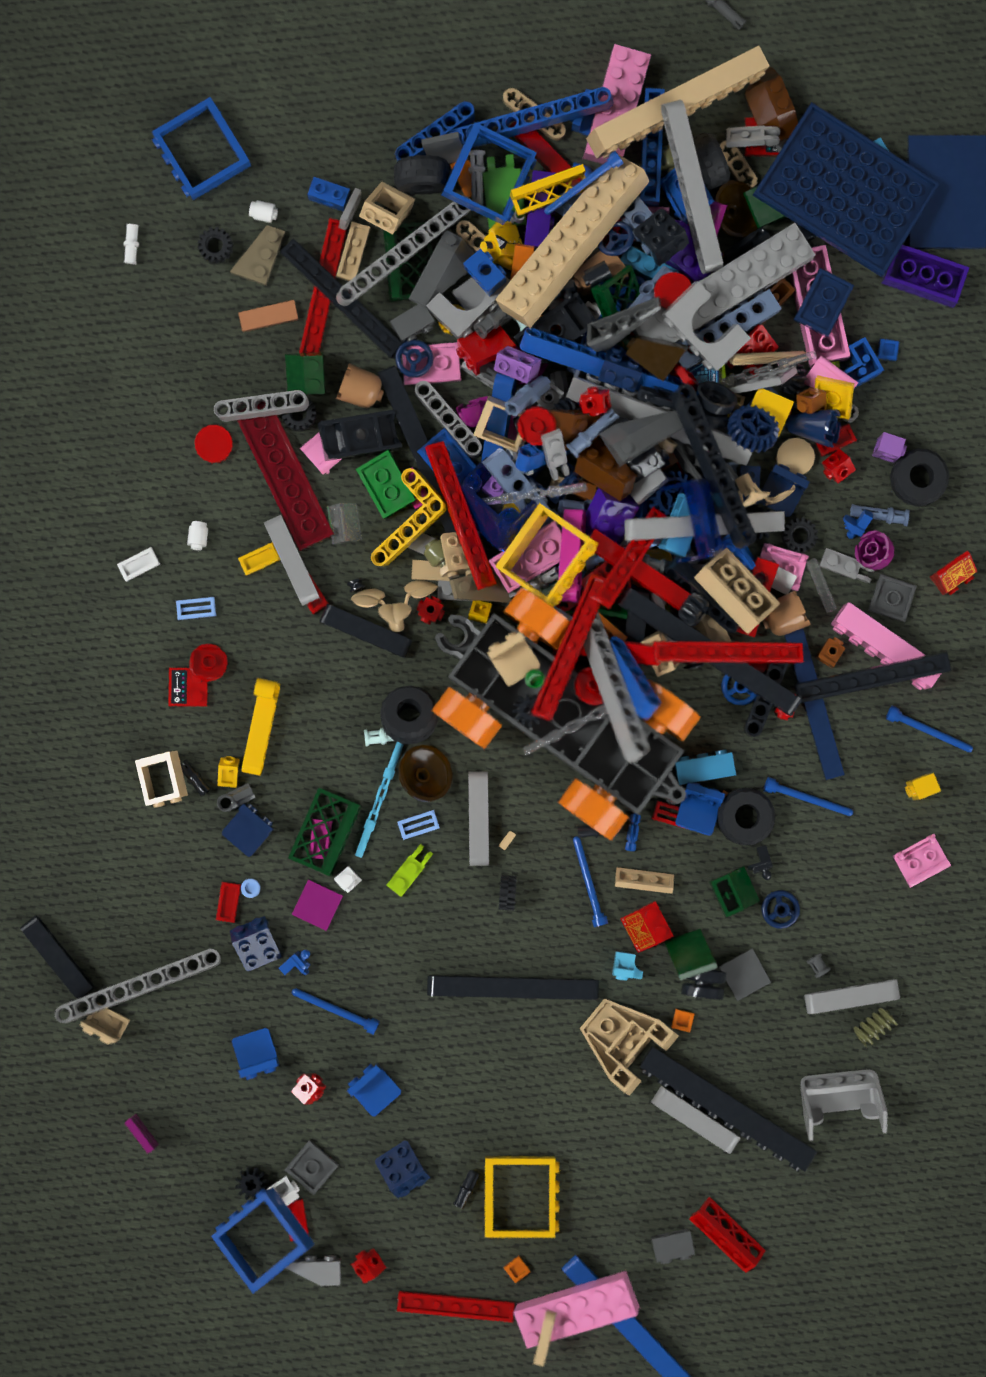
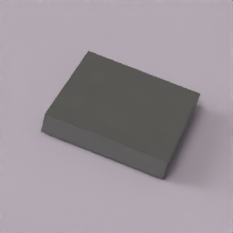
M459 132L422 139V146L426 155L445 158L449 164L457 161L464 145Z
M880 574L868 611L905 622L917 586Z
M753 948L718 966L720 971L727 972L726 982L737 1001L771 983Z
M309 1140L285 1168V1171L315 1195L339 1164Z

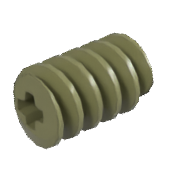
M878 1008L879 1015L873 1012V1020L867 1017V1024L860 1022L861 1029L856 1026L854 1027L856 1036L866 1048V1042L871 1045L873 1044L872 1037L879 1040V1032L886 1035L884 1028L891 1031V1023L896 1026L898 1025L887 1010Z

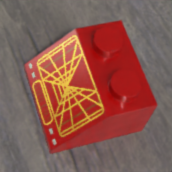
M966 551L931 575L930 578L942 595L947 593L951 595L959 589V584L962 582L967 584L975 578L973 574L977 572L970 553Z
M656 901L620 918L638 953L673 937Z

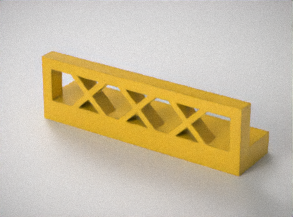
M581 164L512 189L510 197L517 215L520 216L553 203L562 196L552 193L554 187L558 185L565 187V193L568 189L573 188L570 186L572 180L581 178L582 181L585 178L586 170L584 165ZM585 187L583 190H581V191H580L579 193H577L576 195H578V194H580V193H583V191H584L587 187ZM539 192L548 194L547 200L544 202L535 200L536 194ZM525 198L531 201L527 208L520 210L517 200Z

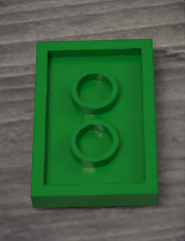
M390 450L385 451L356 469L383 519L417 501L415 495L403 483L401 478L402 471Z

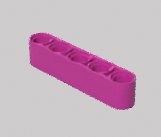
M565 509L563 520L585 534L586 511L584 509ZM563 526L558 581L584 545L582 539ZM582 571L576 575L572 586L566 589L560 602H579Z

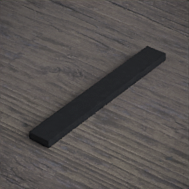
M293 238L280 251V254L391 359L403 343L357 299L348 306L340 305L336 300V295L342 285ZM342 292L345 299L351 298L348 292Z
M948 651L795 683L797 696L802 699L800 703L945 673L952 671Z

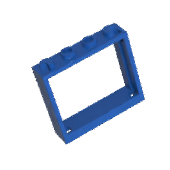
M211 97L152 131L155 137L152 139L157 149H162L164 154L161 156L165 163L172 165L174 169L171 171L176 181L181 180L184 185L181 189L186 197L190 195L192 200L202 196L251 166L248 157ZM208 109L239 161L192 188L162 136Z
M474 122L441 195L504 225L506 221L510 222L514 214L511 197H509L501 215L453 192V188L474 141L479 136L526 159L513 189L528 183L530 177L527 174L529 169L533 170L537 160L534 158L537 152Z
M273 1187L267 1191L262 1189L255 1195L257 1197L256 1200L246 1202L242 1206L243 1210L240 1213L238 1210L228 1217L230 1221L227 1224L224 1221L215 1228L217 1232L211 1236L252 1293L262 1288L315 1245ZM265 1201L298 1247L258 1278L226 1232Z

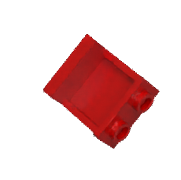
M499 326L498 329H493L489 332L485 339L481 338L476 331L470 333L466 338L461 337L457 339L458 348H456V352L460 359H464L467 368L470 371L472 370L477 376L480 374L479 368L496 360L499 351L507 346L516 349V345L503 328Z

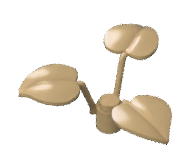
M749 473L735 479L744 508L762 499L767 501L765 503L766 506L778 503L792 494L796 488L793 485L788 491L782 492L775 497H767L770 495V492H762L756 483H753ZM743 494L745 497L750 495V497L744 502Z
M424 580L408 583L405 586L407 594L404 603L385 604L382 600L385 597V593L378 589L362 590L353 595L351 600L356 605L365 608L373 607L380 603L382 606L378 609V612L382 618L389 622L390 631L400 632L405 628L404 618L411 613V607L407 605L411 596L413 598L426 597L438 588V585Z

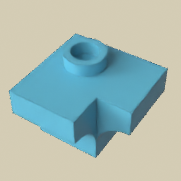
M615 952L612 974L616 976V979L626 981L628 978L642 979L643 971L635 966V954Z

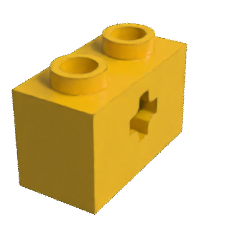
M934 773L925 774L906 782L907 787H905L908 797H912L913 800H920L941 791Z

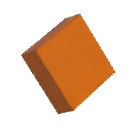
M675 1009L671 1028L690 1032L695 1013Z
M517 1256L504 1266L505 1271L515 1284L531 1272L520 1256Z

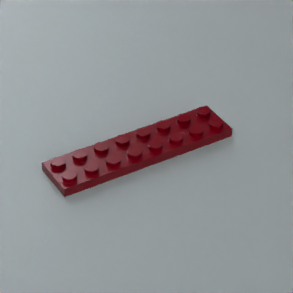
M265 402L259 403L258 406H257V409H258V410L264 409L265 406H266V403H265ZM247 407L240 410L239 412H244L247 409ZM271 415L237 420L299 551L333 536L334 533L278 416Z

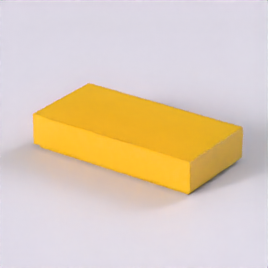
M273 542L238 558L246 576L281 560Z

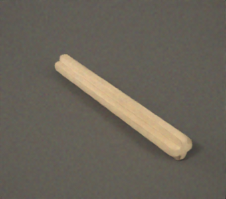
M804 351L734 354L729 362L733 365L788 363L790 361L806 362L808 360V353Z

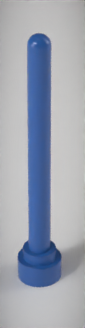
M613 151L609 154L610 157L607 158V162L544 209L545 214L550 215L610 168L620 167L624 162L617 152Z
M893 705L887 713L886 720L891 722L900 721L966 752L973 751L971 745L903 715L899 711L900 709Z
M768 777L763 789L765 792L776 793L777 791L847 816L853 814V810L780 785L774 778Z
M575 836L573 843L594 912L593 926L597 927L608 924L607 916H604L600 909L581 839Z
M297 988L292 990L293 996L364 1026V1029L367 1030L366 1032L374 1035L380 1021L377 1019H365Z

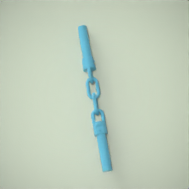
M396 742L388 767L385 768L384 778L376 794L373 808L369 813L368 819H366L365 829L355 853L357 857L362 858L371 832L374 831L377 823L378 812L385 799L390 780L394 777V770L404 745ZM381 789H384L383 796L379 797ZM372 814L375 815L374 820H371Z

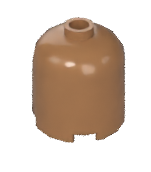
M349 363L336 399L362 408H370L375 404L376 400L380 401L384 391L381 390V379L376 374Z
M796 590L776 599L780 604L762 621L766 630L770 628L772 633L777 636H783L810 625Z

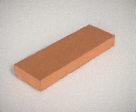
M294 300L238 313L243 332L299 320Z

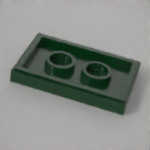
M701 929L664 941L680 980L717 968Z

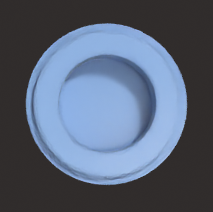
M246 879L241 885L242 894L248 898L256 897L260 893V883L255 879Z

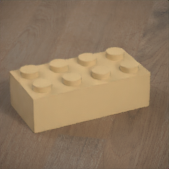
M725 548L694 577L747 634L780 604L728 548Z

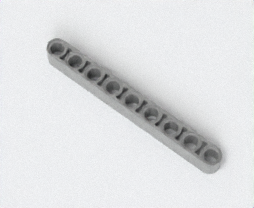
M682 100L661 105V113L699 267L703 274L714 272L723 267V260L685 105Z
M453 201L343 285L336 295L337 302L343 306L350 305L457 223L470 209L461 210L458 203ZM444 214H448L452 221H447L444 218ZM430 225H434L437 228V232L431 231ZM415 236L421 237L423 243H418ZM401 247L407 248L409 254H403ZM386 258L392 259L394 265H389L386 262ZM376 269L380 276H374L371 270ZM357 281H363L365 288L359 287ZM342 292H348L351 298L345 299Z
M785 511L747 512L755 533L785 531ZM720 514L625 519L626 540L729 534Z
M597 612L583 647L623 755L629 762L635 763L647 753L649 746L599 612Z
M214 949L205 950L61 1005L56 1009L55 1017L59 1022L65 1024L76 1021L219 965L221 956ZM215 953L217 960L214 963H208L206 959L208 954ZM197 960L198 968L193 971L188 968L189 962ZM173 967L180 969L178 977H171L170 970ZM155 974H160L162 981L157 985L153 984L152 977ZM142 981L143 989L138 992L135 991L133 987L135 982ZM123 988L125 995L123 998L118 999L115 996V992L117 989ZM100 995H105L107 998L106 1003L99 1006L97 998ZM82 1002L88 1004V1010L84 1013H81L78 1008ZM63 1009H68L70 1012L66 1020L60 1017Z

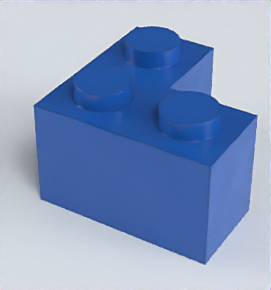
M865 337L848 346L849 358L853 366L843 372L858 382L855 388L877 377L884 371Z

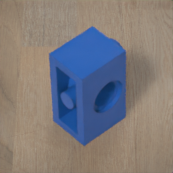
M313 177L307 195L310 201L344 212L351 192L349 188Z
M480 248L463 265L465 270L490 297L507 282L506 272L500 265L497 267L493 263L494 259L489 252L486 251L484 253ZM490 268L491 272L484 275L481 273L483 269Z

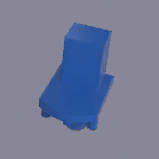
M864 509L858 519L845 515L843 521L845 522V529L848 530L847 537L849 539L855 538L856 535L861 537L873 519V513Z
M309 950L294 953L279 967L280 971L286 975L296 966L302 974L307 975L310 963L306 960L310 956Z

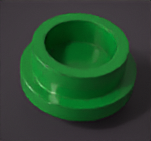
M531 669L525 675V682L531 688H538L544 683V674L538 669Z

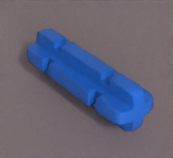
M630 815L629 821L631 823L627 833L628 842H626L625 846L627 851L634 852L636 850L635 841L638 838L640 815Z

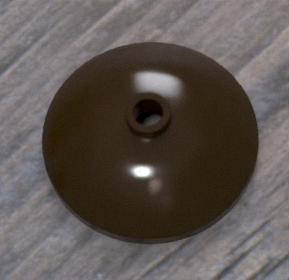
M737 180L729 181L720 186L713 200L727 205L720 228L732 237L743 238L757 229V225L743 194L752 188L746 183Z
M418 745L405 752L399 762L398 775L401 785L414 799L423 802L436 801L443 797L450 789L452 769L445 755L438 749L428 745Z

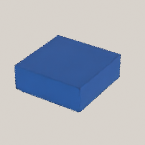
M880 339L877 358L896 361L900 341Z

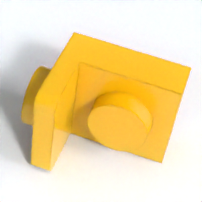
M473 601L468 619L487 624L492 604L483 601Z
M232 756L221 757L218 765V786L237 788L240 759Z

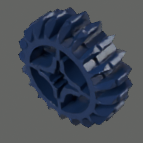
M749 404L746 407L741 406L733 412L728 420V435L731 436V441L737 442V446L743 447V451L749 449L751 453L754 450L757 453L760 451L766 452L768 448L771 449L778 439L779 422L775 421V416H770V411L765 412L763 408L759 409L756 405L753 408Z
M672 470L668 474L664 472L669 479L668 482L676 481L677 483L669 489L664 488L668 483L666 482L652 494V497H648L647 500L652 501L649 508L655 507L667 517H670L671 512L669 510L674 507L676 500L672 499L673 497L677 499L678 494H682L683 489L685 494L697 497L699 495L693 491L697 488L696 485L691 486L693 480H687L688 475H681V471L674 473ZM661 495H662L663 498H664L663 503H661V497H660Z

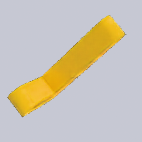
M406 469L403 471L401 478L403 483L423 505L373 551L371 561L377 566L389 565L447 510L444 498L418 470ZM414 472L416 479L411 483L408 477L410 473ZM426 486L428 488V494L427 496L423 497L421 495V489ZM436 501L441 503V508L438 511H435L433 508ZM422 514L427 516V521L424 524H421L419 520ZM408 527L413 529V534L410 537L406 535ZM395 539L399 542V547L396 550L392 548V542ZM381 552L385 555V560L382 563L378 560V555Z
M257 678L254 695L257 696L242 764V772L258 776L262 774L280 691V684L276 681Z

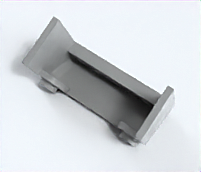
M866 1069L811 1075L801 1079L803 1115L809 1141H813V1126L823 1122V1113L861 1109L862 1115L867 1119H879L882 1132L887 1133V1108L878 1075L875 1071Z

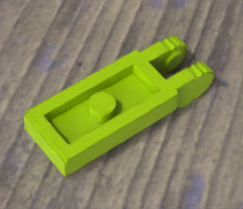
M422 844L406 859L387 883V886L400 897L411 886L425 868L424 865L433 855L430 851L425 855L421 863L417 861L415 857L423 850L424 846Z

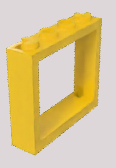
M539 503L495 567L554 608L562 600V595L566 589L572 586L576 575L584 569L585 562L595 553L598 543ZM550 517L582 539L585 544L552 591L546 596L511 570L547 518Z
M485 1156V1237L555 1238V1232H559V1220H555V1212L559 1213V1201H555V1193H559V1181H555V1173H559V1161H555V1156ZM493 1165H549V1230H493Z

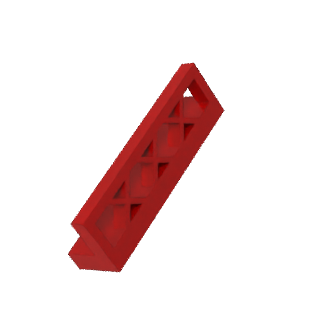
M710 1197L689 1218L745 1273L754 1268L766 1252L757 1241ZM708 1205L714 1210L715 1215H710L705 1210ZM721 1220H725L728 1223L729 1229H725L722 1226ZM735 1233L742 1236L743 1242H739L736 1239ZM749 1247H753L758 1252L756 1257L750 1253Z

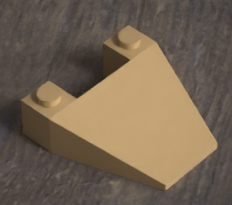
M607 999L600 1003L580 1027L610 1081L629 1096L642 1080L633 1074L628 1067L647 1044L654 1040L667 1051L679 1037L660 1020Z

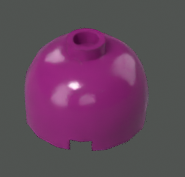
M488 396L470 400V403L465 407L463 404L456 407L459 418L466 426H477Z
M876 530L862 535L859 545L856 544L855 547L857 561L865 568L879 570L888 566L894 557V545L891 539L884 533Z

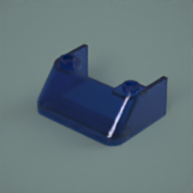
M481 462L464 478L461 489L477 531L497 550L506 551L538 504L532 500L520 513L514 508H506L498 515L476 494L492 476Z
M700 478L660 487L661 491L684 487L698 550L697 555L677 559L676 562L683 563L706 559L720 554L723 542L720 537L710 484L707 480Z

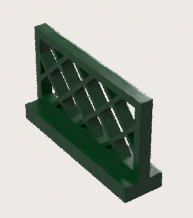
M426 222L402 223L398 229L407 231L409 233L408 237ZM383 230L385 253H387L398 244L397 241L401 242L402 239L397 236L396 231L394 234ZM415 236V239L419 243H423V240H421L418 236ZM431 243L425 246L428 254L424 258L418 253L414 255L421 261L416 268L407 261L403 263L412 270L407 278L400 273L402 265L387 276L389 302L409 300L411 294L402 295L401 287L407 283L413 289L415 288V285L408 279L413 273L419 277L421 276L417 269L422 263L427 265L426 258L428 257L429 261L432 255ZM386 258V262L389 265H394L392 259Z
M627 265L603 285H596L591 289L602 318L619 312L616 308L618 299L623 300L620 311L627 308L628 302L633 303L634 301L629 300L631 289H634L636 293L634 301L640 295V286L632 266ZM628 273V284H622L624 276ZM617 284L613 296L610 293L609 287ZM621 286L626 287L624 298L619 297ZM628 334L616 345H620L621 347H623V349L629 350V348H627L626 346L630 342V334Z
M318 787L288 859L332 877L362 806ZM321 793L328 795L330 804L320 807L318 799ZM339 802L348 804L346 811L338 815L334 804ZM332 806L336 816L326 820L322 809ZM319 811L323 821L313 825L310 817L312 813ZM337 818L339 828L336 831L330 832L327 822ZM324 823L328 834L318 837L314 827ZM312 828L316 839L305 843L303 838L304 831ZM329 836L332 844L330 848L323 850L319 840ZM317 841L320 852L310 855L307 845ZM304 846L308 857L303 859L294 857L296 850ZM322 854L324 863L321 868L314 865L312 857Z

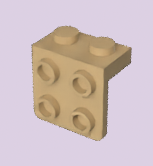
M443 533L440 539L446 564L439 569L440 576H448L451 579L459 577L461 574H465V576L472 574L457 533Z
M515 631L505 637L507 641L500 644L497 642L489 647L490 651L487 653L508 686L524 678L529 670L540 667L539 661L526 643L521 632L517 634Z
M107 1008L89 1015L86 1020L80 1023V1026L83 1027L82 1030L90 1035L95 1033L100 1036L101 1041L110 1044L120 1040L130 1019Z

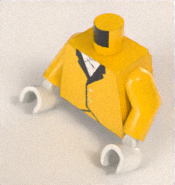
M516 211L511 217L510 222L506 221L504 225L496 222L489 229V234L484 237V241L480 244L484 253L486 251L489 252L493 257V263L499 264L508 270H512L515 243L522 244L516 224L512 225V223H521L525 216L517 218Z

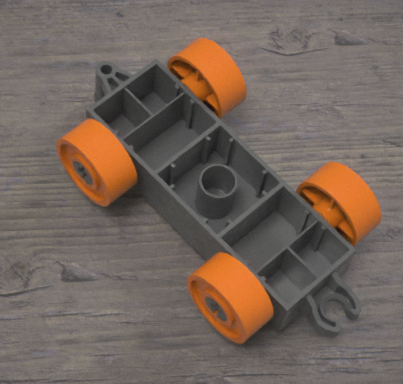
M520 588L503 611L511 620L518 624L516 629L496 614H493L482 631L476 629L467 618L461 615H451L449 623L464 631V640L456 645L450 643L442 633H438L435 636L438 647L444 653L455 656L460 660L448 678L466 691L468 695L465 698L448 687L431 711L471 741L486 749L502 727L499 722L487 714L490 709L571 767L595 786L591 789L579 780L574 779L558 803L610 841L613 840L629 818L613 805L615 801L622 804L635 815H639L652 795L666 798V801L670 804H678L685 799V789L679 786L670 772L684 750L663 735L667 732L678 740L684 741L701 717L679 698L649 679L647 680L661 703L649 719H639L649 750L635 763L629 762L624 757L605 703L599 705L587 704L577 696L574 689V680L578 674L573 670L551 721L537 716L539 724L537 725L534 720H531L532 727H529L528 720L525 721L524 726L521 725L522 717L517 721L515 720V717L520 715V713H512V710L519 709V707L514 705V702L522 704L519 697L522 696L526 701V694H530V700H533L534 695L539 696L544 683L538 688H531L526 684L524 677L515 684L508 686L487 655L490 651L489 647L497 642L500 644L507 641L505 637L514 631L517 634L521 632L540 663L538 670L544 674L545 682L555 657L538 646L537 643L540 640L552 649L557 650L570 624V621L531 592ZM527 705V708L523 709L524 713L527 712L526 715L531 716L533 708H531V705Z

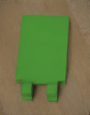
M506 155V167L495 168L494 157H487L488 172L483 173L486 208L501 215L510 197V192L514 188L521 172L520 168H514L513 155ZM524 198L518 202L521 210L525 209ZM516 214L517 218L524 216L525 218L521 223L513 222L512 225L516 224V227L526 226V214L520 216ZM488 218L490 229L496 222Z

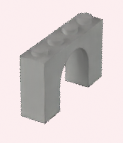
M485 268L481 273L487 275L491 272V269ZM506 277L507 282L490 297L485 292L482 303L472 310L456 308L440 292L426 307L457 339L461 337L466 338L473 332L474 324H479L490 311L494 312L499 307L495 299L508 285L510 280Z
M695 281L661 315L664 317V323L669 328L673 327L677 331V337L682 342L686 341L691 346L689 350L695 356L699 355L704 360L702 364L709 371L711 369L718 371L751 338L738 324H733L719 339L711 343H705L695 336L692 329L693 315L712 296L699 281Z

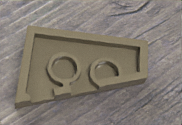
M267 225L230 273L266 286L285 231Z
M493 568L491 569L497 584L482 590L477 589L472 574L449 580L454 599L511 602L509 593Z

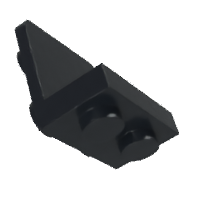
M664 209L656 211L633 230L634 235L651 250L654 262L659 267L663 263L668 262L672 256L689 244L686 230Z
M657 444L626 463V465L636 475L634 483H637L657 469L670 465L668 460L670 457L666 450L661 449L660 445Z

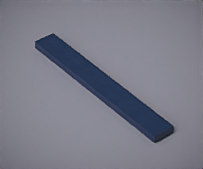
M803 628L784 635L786 643H803L804 662L792 663L797 682L817 679ZM823 698L803 702L825 780L845 775Z

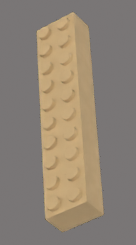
M757 46L594 128L586 140L596 159L602 156L605 159L618 148L623 150L630 146V143L634 140L636 142L643 140L651 131L655 134L662 130L663 126H665L661 113L662 104L682 100L688 117L694 114L698 108L704 109L711 105L712 101L716 99L720 101L732 91L734 93L738 92L747 83L751 85L760 80V77L766 74L765 70L769 67V64L760 46Z
M620 156L624 162L620 167L610 168L587 186L495 299L503 312L529 328L533 326L650 182L643 168Z

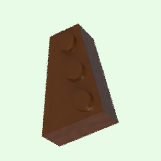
M602 438L579 454L574 471L620 502L632 492L636 475L626 464L621 467L618 465Z

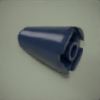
M837 409L819 410L812 414L806 412L794 413L787 417L786 428L789 433L833 448L832 444L837 443L840 435L841 422L837 421V417H841Z

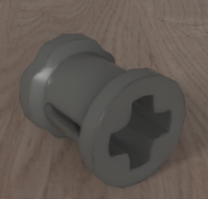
M821 953L806 961L814 970L816 978L831 970L821 958Z

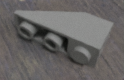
M327 1255L325 1259H317V1256H305V1259H296L286 1267V1269L320 1286L341 1284V1258H336V1255Z

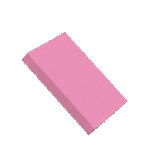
M457 343L428 345L433 353V364L430 370L420 377L404 375V385H416L420 381H427L429 383L461 381L460 358L456 352V348H458ZM409 346L406 348L407 350L418 349L420 352L425 351L420 346ZM402 354L403 366L410 371V363L407 361L406 356ZM416 355L411 356L413 361L418 359ZM428 357L421 359L420 363L416 365V372L426 366Z

